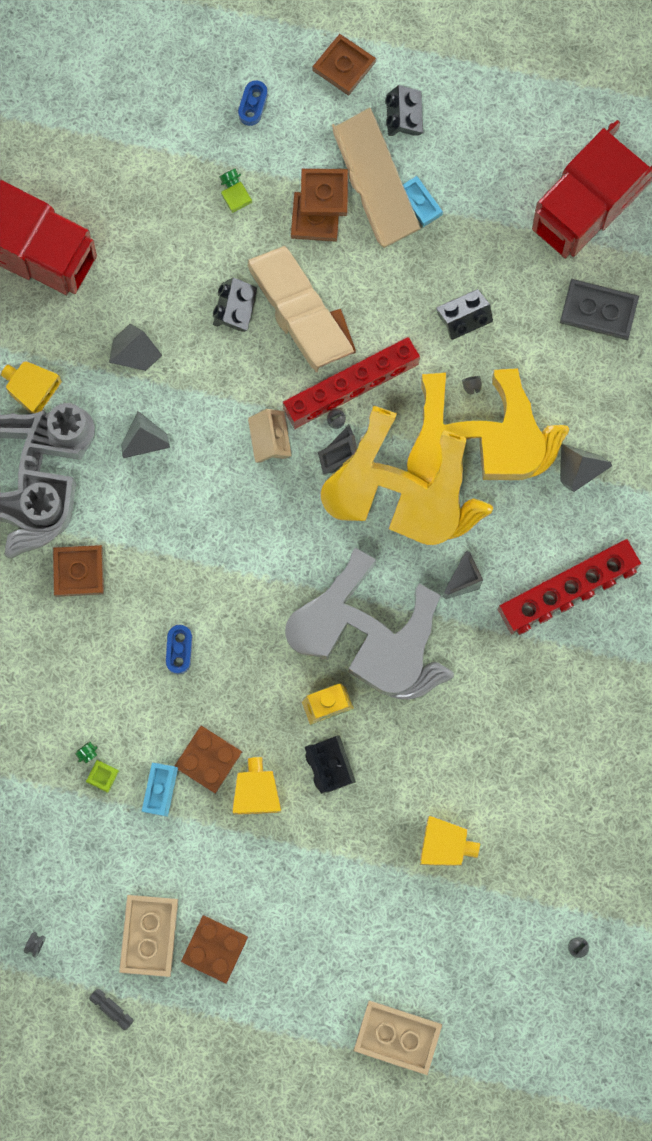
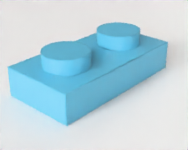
M417 176L403 184L415 215L423 227L443 215L442 209Z
M152 762L142 812L168 817L178 767Z

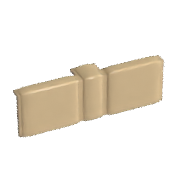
M371 108L362 111L337 126L332 124L334 137L349 170L351 185L361 196L363 208L378 243L385 248L420 230L421 228Z
M282 246L248 260V268L251 275L270 304L275 308V319L285 334L289 331L294 342L315 372H318L319 367L354 353L350 342L331 313L325 308L321 298L314 291L308 278L287 247Z

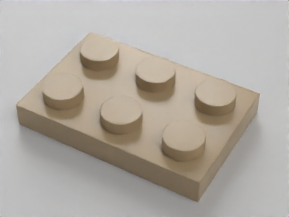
M127 895L119 973L171 977L179 899Z
M369 1000L353 1051L428 1075L442 1024Z

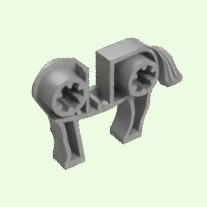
M59 404L49 413H45L43 410L29 415L14 413L0 415V438L26 439L19 464L18 490L0 493V521L20 529L7 536L4 554L9 559L45 546L57 535L61 534L71 521L76 487L74 478L40 472L43 454L81 460L93 441L95 435L94 422L85 410L75 404Z
M354 548L347 567L336 577L331 587L321 596L296 610L289 617L285 634L291 648L302 655L320 657V659L328 660L349 624L368 635L350 665L349 673L379 693L397 699H414L427 694L439 684L451 680L454 677L453 671L437 662H431L423 667L424 648L431 634L433 614L441 595L419 584L414 594L415 606L411 619L399 632L393 634L375 618L345 604L376 565L375 558Z

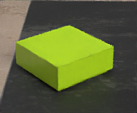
M242 182L221 191V195L232 213L252 203V199Z
M96 760L86 783L109 793L119 770Z

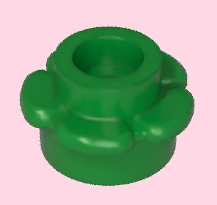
M236 168L220 175L221 185L225 184L229 188L239 183L238 177L241 176V173L238 174Z
M90 741L75 752L79 759L78 762L84 761L88 763L97 756L95 750L98 746L94 747Z

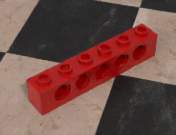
M407 337L283 401V410L293 428L296 429L418 366L420 355L410 338Z
M625 539L499 605L497 610L511 635L516 632L522 635L532 629L530 625L536 621L542 624L553 618L552 613L560 609L561 613L574 607V601L581 598L584 602L596 595L594 593L595 590L602 587L605 591L617 584L616 579L622 576L624 579L632 577L638 573L636 569L642 563L628 539ZM607 562H614L618 566V571H610L607 568ZM586 573H593L597 577V582L590 583L587 581ZM572 584L576 588V593H567L564 585ZM551 595L555 600V604H545L543 596ZM522 607H531L534 615L531 617L525 616L522 613Z

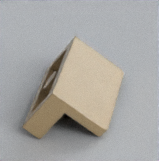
M265 409L248 418L256 463L270 458L285 459L292 456L284 411Z

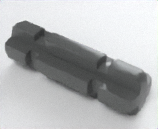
M96 989L90 995V1001L95 1005H99V1009L112 1021H117V1025L121 1029L127 1030L132 1025L133 1018L128 1014H124V1010L113 1000L106 998L104 992Z

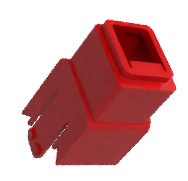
M618 120L611 123L607 130L605 128L601 129L564 169L562 177L536 204L532 230L565 259L569 255L575 257L600 230L604 231L652 182V165L649 167L614 137L621 123Z
M0 180V267L27 280L33 278L66 296L69 292L76 294L97 258L95 243L91 239L90 231L55 213L54 208L48 203Z

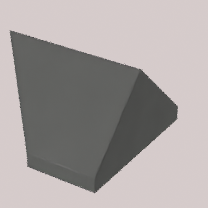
M129 324L113 338L109 363L146 371L162 357V354L143 330Z
M137 411L121 444L123 458L170 448L168 434Z
M349 424L327 448L318 452L323 475L336 472L357 450L355 436Z
M561 444L560 481L573 492L612 467L611 462L600 455Z
M466 551L444 591L443 598L449 599L480 589L483 578L470 552Z

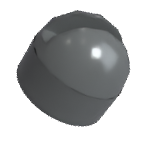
M471 376L462 380L463 388L468 394L473 395L474 389L476 393L480 392L482 388L480 376Z
M338 409L331 410L327 415L328 425L334 429L344 426L346 422L345 414ZM341 414L340 417H338V418H336L335 420L331 421V418H333V417H335V416Z
M575 937L569 942L568 950L573 957L582 958L587 955L589 945L585 939ZM583 942L585 946L575 953L573 950Z

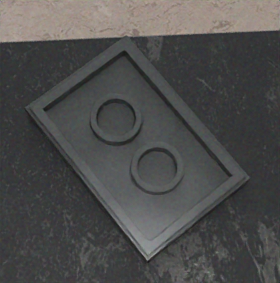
M571 279L560 323L628 341L639 296Z

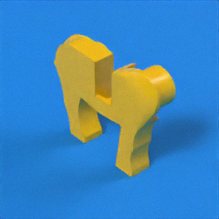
M518 368L493 371L492 385L498 391L504 405L503 423L463 421L443 424L446 373L422 374L421 389L425 398L422 413L423 426L409 454L407 472L427 483L434 478L442 464L440 438L443 430L463 436L466 440L479 438L483 480H524L545 472L556 460L561 444L569 433V427L566 425L547 426L542 432L540 431L532 414L531 403L522 388Z
M373 406L369 417L368 430L361 438L357 450L322 486L321 501L325 510L332 517L346 521H366L379 485L401 493L389 529L422 544L437 545L446 540L464 535L480 520L493 512L491 504L475 498L468 500L460 507L459 490L463 479L462 457L466 444V438L443 430L440 438L442 464L437 474L429 483L399 468L373 462L397 413Z

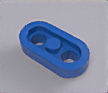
M251 81L245 87L238 109L239 119L244 125L253 126L261 120L268 97L267 87L261 81ZM254 92L260 93V96L254 97L252 96V94ZM252 112L254 116L247 117L246 114Z
M184 625L173 626L167 635L166 666L170 672L177 675L187 672L191 665L193 637L189 628ZM183 634L185 639L183 642H177L176 636ZM177 658L183 660V664L179 667L174 665V661Z

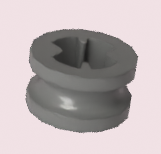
M34 931L26 943L24 953L28 954L31 952L32 956L36 958L46 937L43 935L39 937L37 932Z

